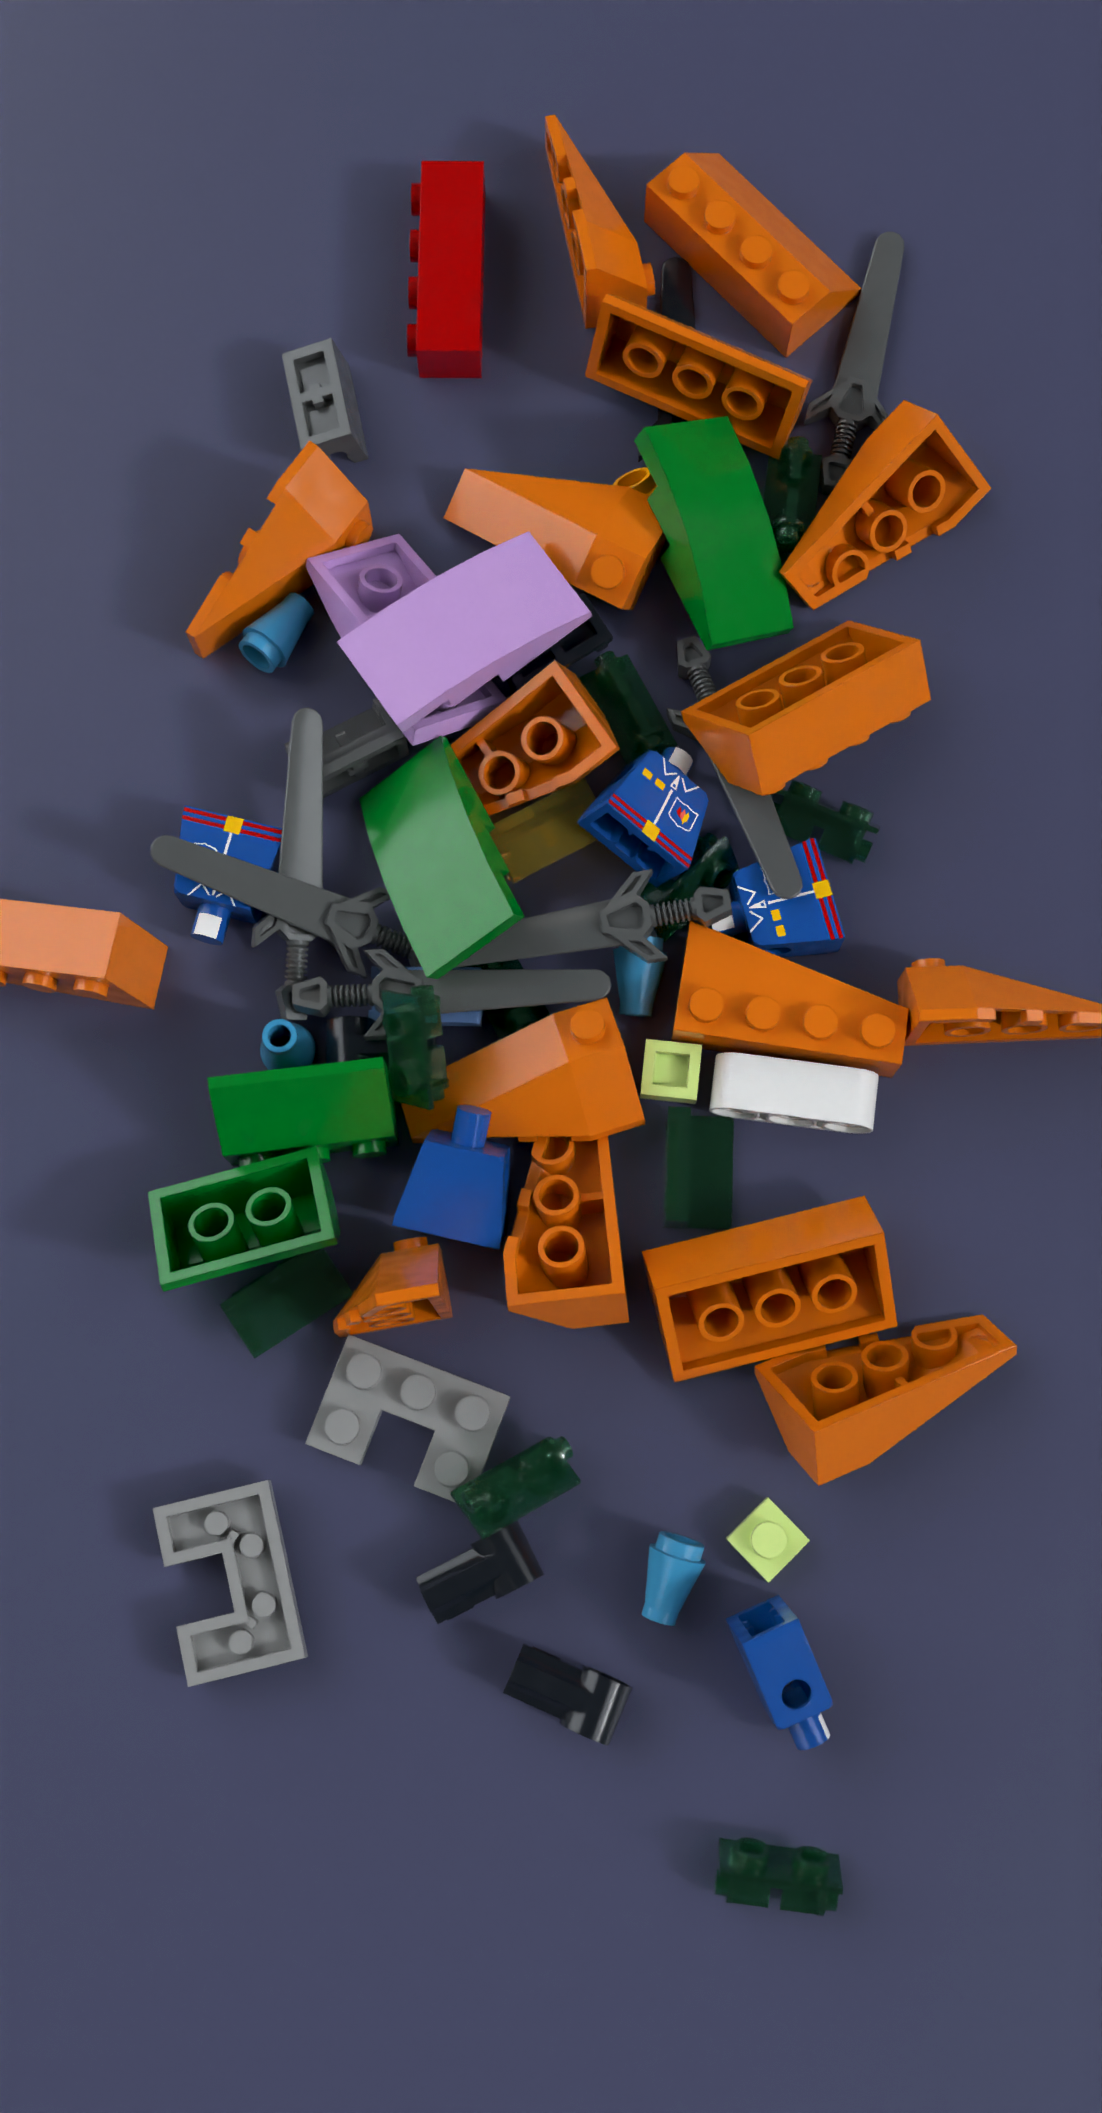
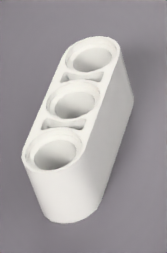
M718 1053L715 1058L709 1111L716 1115L736 1119L843 1133H871L874 1127L879 1075L866 1069L745 1053Z

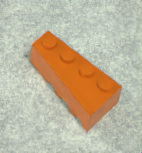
M0 899V987H4L6 983L40 992H59L154 1010L168 950L166 944L121 912Z
M690 921L671 1041L700 1044L702 1049L718 1052L745 1053L866 1069L877 1073L879 1076L892 1078L902 1065L909 1009Z

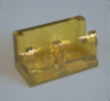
M585 778L494 823L495 829L489 832L510 871L505 875L508 881L512 880L514 884L597 841L595 837L577 823L582 814L596 799Z

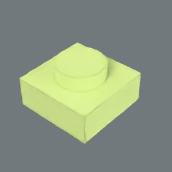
M646 1039L640 1098L696 1104L702 1045Z
M766 1497L725 1538L768 1583L810 1541L769 1497Z

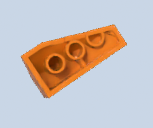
M903 400L866 439L779 573L810 609L815 610L866 580L869 571L891 558L898 561L912 552L911 546L932 534L940 536L954 528L989 492L991 487L937 413Z
M310 440L278 479L266 498L274 503L275 506L261 529L255 531L248 528L240 541L243 547L238 557L236 570L234 573L226 571L218 577L186 630L194 653L203 659L241 634L244 628L282 602L289 593L300 594L312 586L314 583L306 569L307 558L366 543L371 537L373 524L367 499L320 447Z
M467 468L464 469L444 515V519L496 546L529 531L569 584L622 610H634L667 539L647 501L649 496L631 487Z
M556 660L451 744L454 753L489 816L578 783L620 749L606 716L577 675Z
M927 958L912 962V967H905L897 980L898 1003L909 1009L904 1046L1102 1038L1101 1003L963 965L946 966L945 960L940 958Z
M571 1136L538 1137V1142H534L531 1151L532 1161L525 1186L521 1188L517 1201L518 1211L511 1236L508 1235L503 1251L508 1311L570 1329L630 1323L609 1138L606 1136L593 1141H571Z
M427 1237L408 1238L394 1242V1251L381 1253L332 1321L334 1333L341 1338L347 1337L348 1334L358 1335L452 1318L453 1313L443 1254L439 1243L428 1245Z
M981 1314L917 1325L912 1330L911 1336L879 1341L877 1333L858 1336L859 1345L826 1350V1346L822 1345L774 1357L755 1365L754 1368L756 1378L788 1452L814 1482L820 1486L873 1462L1017 1355V1345L988 1318Z

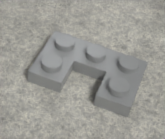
M348 1334L305 1444L362 1465L382 1411L388 1412L435 1431L414 1487L470 1507L511 1397Z
M271 1480L153 1508L164 1567L222 1553L234 1608L233 1613L176 1627L188 1687L308 1657Z

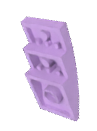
M528 531L483 551L434 577L375 614L338 640L337 643L393 721L404 733L447 700L454 707L498 675L504 682L591 618L592 614Z
M400 534L310 557L306 561V569L341 638L390 604L436 577ZM490 680L454 707L447 700L403 734L411 745L414 746L439 736H445L472 727L507 698Z

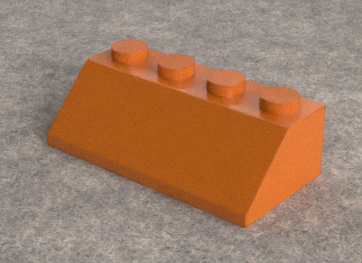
M684 152L646 184L644 222L681 258L685 259L712 288L785 358L860 295L862 288L719 153Z
M606 294L602 301L585 372V377L687 421L728 416L740 444L778 460L800 415L812 383V379L788 368H784L641 305L611 294Z
M848 620L682 710V718L728 783L757 795H770L782 790L786 782L800 774L824 766L828 762V758L842 750L866 742L870 734L884 726L906 719L910 716L912 710L931 700L920 639Z
M865 1195L642 1251L651 1298L674 1383L898 1326L884 1231Z

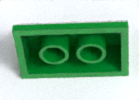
M383 1057L207 1077L222 1155L231 1165L239 1164V1167L314 1146H317L323 1163L330 1161V1153L352 1151L353 1158H375L386 1155V1147L399 1146L393 1080Z
M317 1146L148 1192L159 1281L163 1292L338 1244L341 1230L332 1186Z

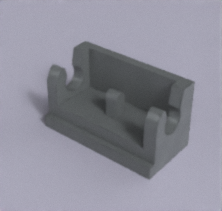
M332 338L282 353L301 450L310 440L319 446L330 460V455L336 452L347 453V458L354 463L369 459L350 367Z
M378 698L372 700L374 703L372 708L323 732V798L410 755L405 735L384 709ZM290 741L284 744L288 757Z

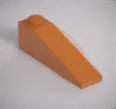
M556 115L545 116V149L585 329L594 328L597 325L601 304L606 294L617 295L647 308L648 296L655 295L653 269L650 262L642 263L636 239Z
M607 997L551 1014L397 1090L413 1143H423L432 1129L452 1132L458 1105L477 1106L491 1112L487 1137H518L519 1142H538V1137L571 1136V1141H593L645 1125L644 1114L625 1046Z

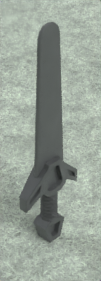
M885 232L879 235L875 241L833 389L808 404L804 426L829 417L836 427L830 455L822 459L820 466L821 493L823 495L829 496L852 462L850 458L857 431L866 426L875 431L888 417L877 396L905 248L904 240L895 232Z
M695 635L678 640L676 651L678 677L686 680L689 679L696 699L699 702L717 692L708 671L711 665V654ZM667 708V717L672 729L698 742L684 723L681 711ZM709 757L771 890L777 897L782 899L796 897L803 888L802 878L771 794L757 795L728 783Z
M307 707L299 709L294 714L291 723L278 873L323 888V722L316 710ZM266 914L252 927L251 948L256 947L275 932L286 941V945L289 946L286 947L289 953H286L288 958L285 959L288 964H285V967H288V970H285V973H288V975H285L287 981H284V985H281L275 991L281 1019L307 1020L308 1014L297 1012L292 1004V985L307 979V976H304V974H307L305 968H308V965H305V963H308V960L305 959V957H308V954H305V951H308L306 947L309 946V942L317 936ZM325 940L330 946H332L336 950L332 942Z
M162 835L151 844L150 854L153 861L158 865L332 942L348 973L364 979L367 978L358 949L368 944L374 945L375 943L377 947L381 945L382 949L386 947L387 951L391 949L392 953L396 951L397 955L402 953V957L407 955L406 958L409 959L411 967H421L406 934L402 936V932L397 934V930L392 931V928L386 929L387 926L383 925L382 927L378 923L379 920L374 908L390 900L388 891L385 888L378 887L354 898H348L174 836Z
M653 869L632 872L612 899L523 918L455 968L622 946L648 964L667 961L668 957L647 940L653 931V927H657L658 924L663 926L662 923L664 922L665 925H668L670 921L671 924H674V921L680 923L679 920L685 922L687 918L688 921H691L690 918L698 920L700 924L708 927L732 915L729 890L699 887L694 893V897L690 898V901H687V898H685V902H682L680 899L679 903H676V900H674L673 904H670V901H668V905H665V902H663L662 906H659V903H657L655 907L653 904L649 905L646 900L640 897L653 874Z
M384 949L364 950L365 955L381 972L368 986L363 984L362 987L361 984H357L356 987L355 984H352L350 987V984H347L346 987L344 985H340V988L339 985L333 987V985H328L319 976L292 985V1004L297 1012L324 1018L331 1011V1008H334V1005L336 1008H339L340 1005L341 1007L346 1005L351 1007V1004L353 1007H356L357 1004L359 1007H362L363 1004L368 1006L369 1003L370 1006L375 1007L380 1016L364 1035L365 1041L386 1040L411 1016L595 1001L604 998L610 992L611 981L604 971L597 969L450 970L441 978L433 979L427 978L423 970H408Z

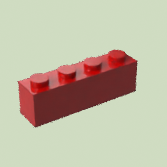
M421 161V183H411L412 216H420L419 229H410L409 237L410 262L418 263V276H409L408 278L409 310H417V324H407L408 357H417L419 378H482L486 204L484 161Z

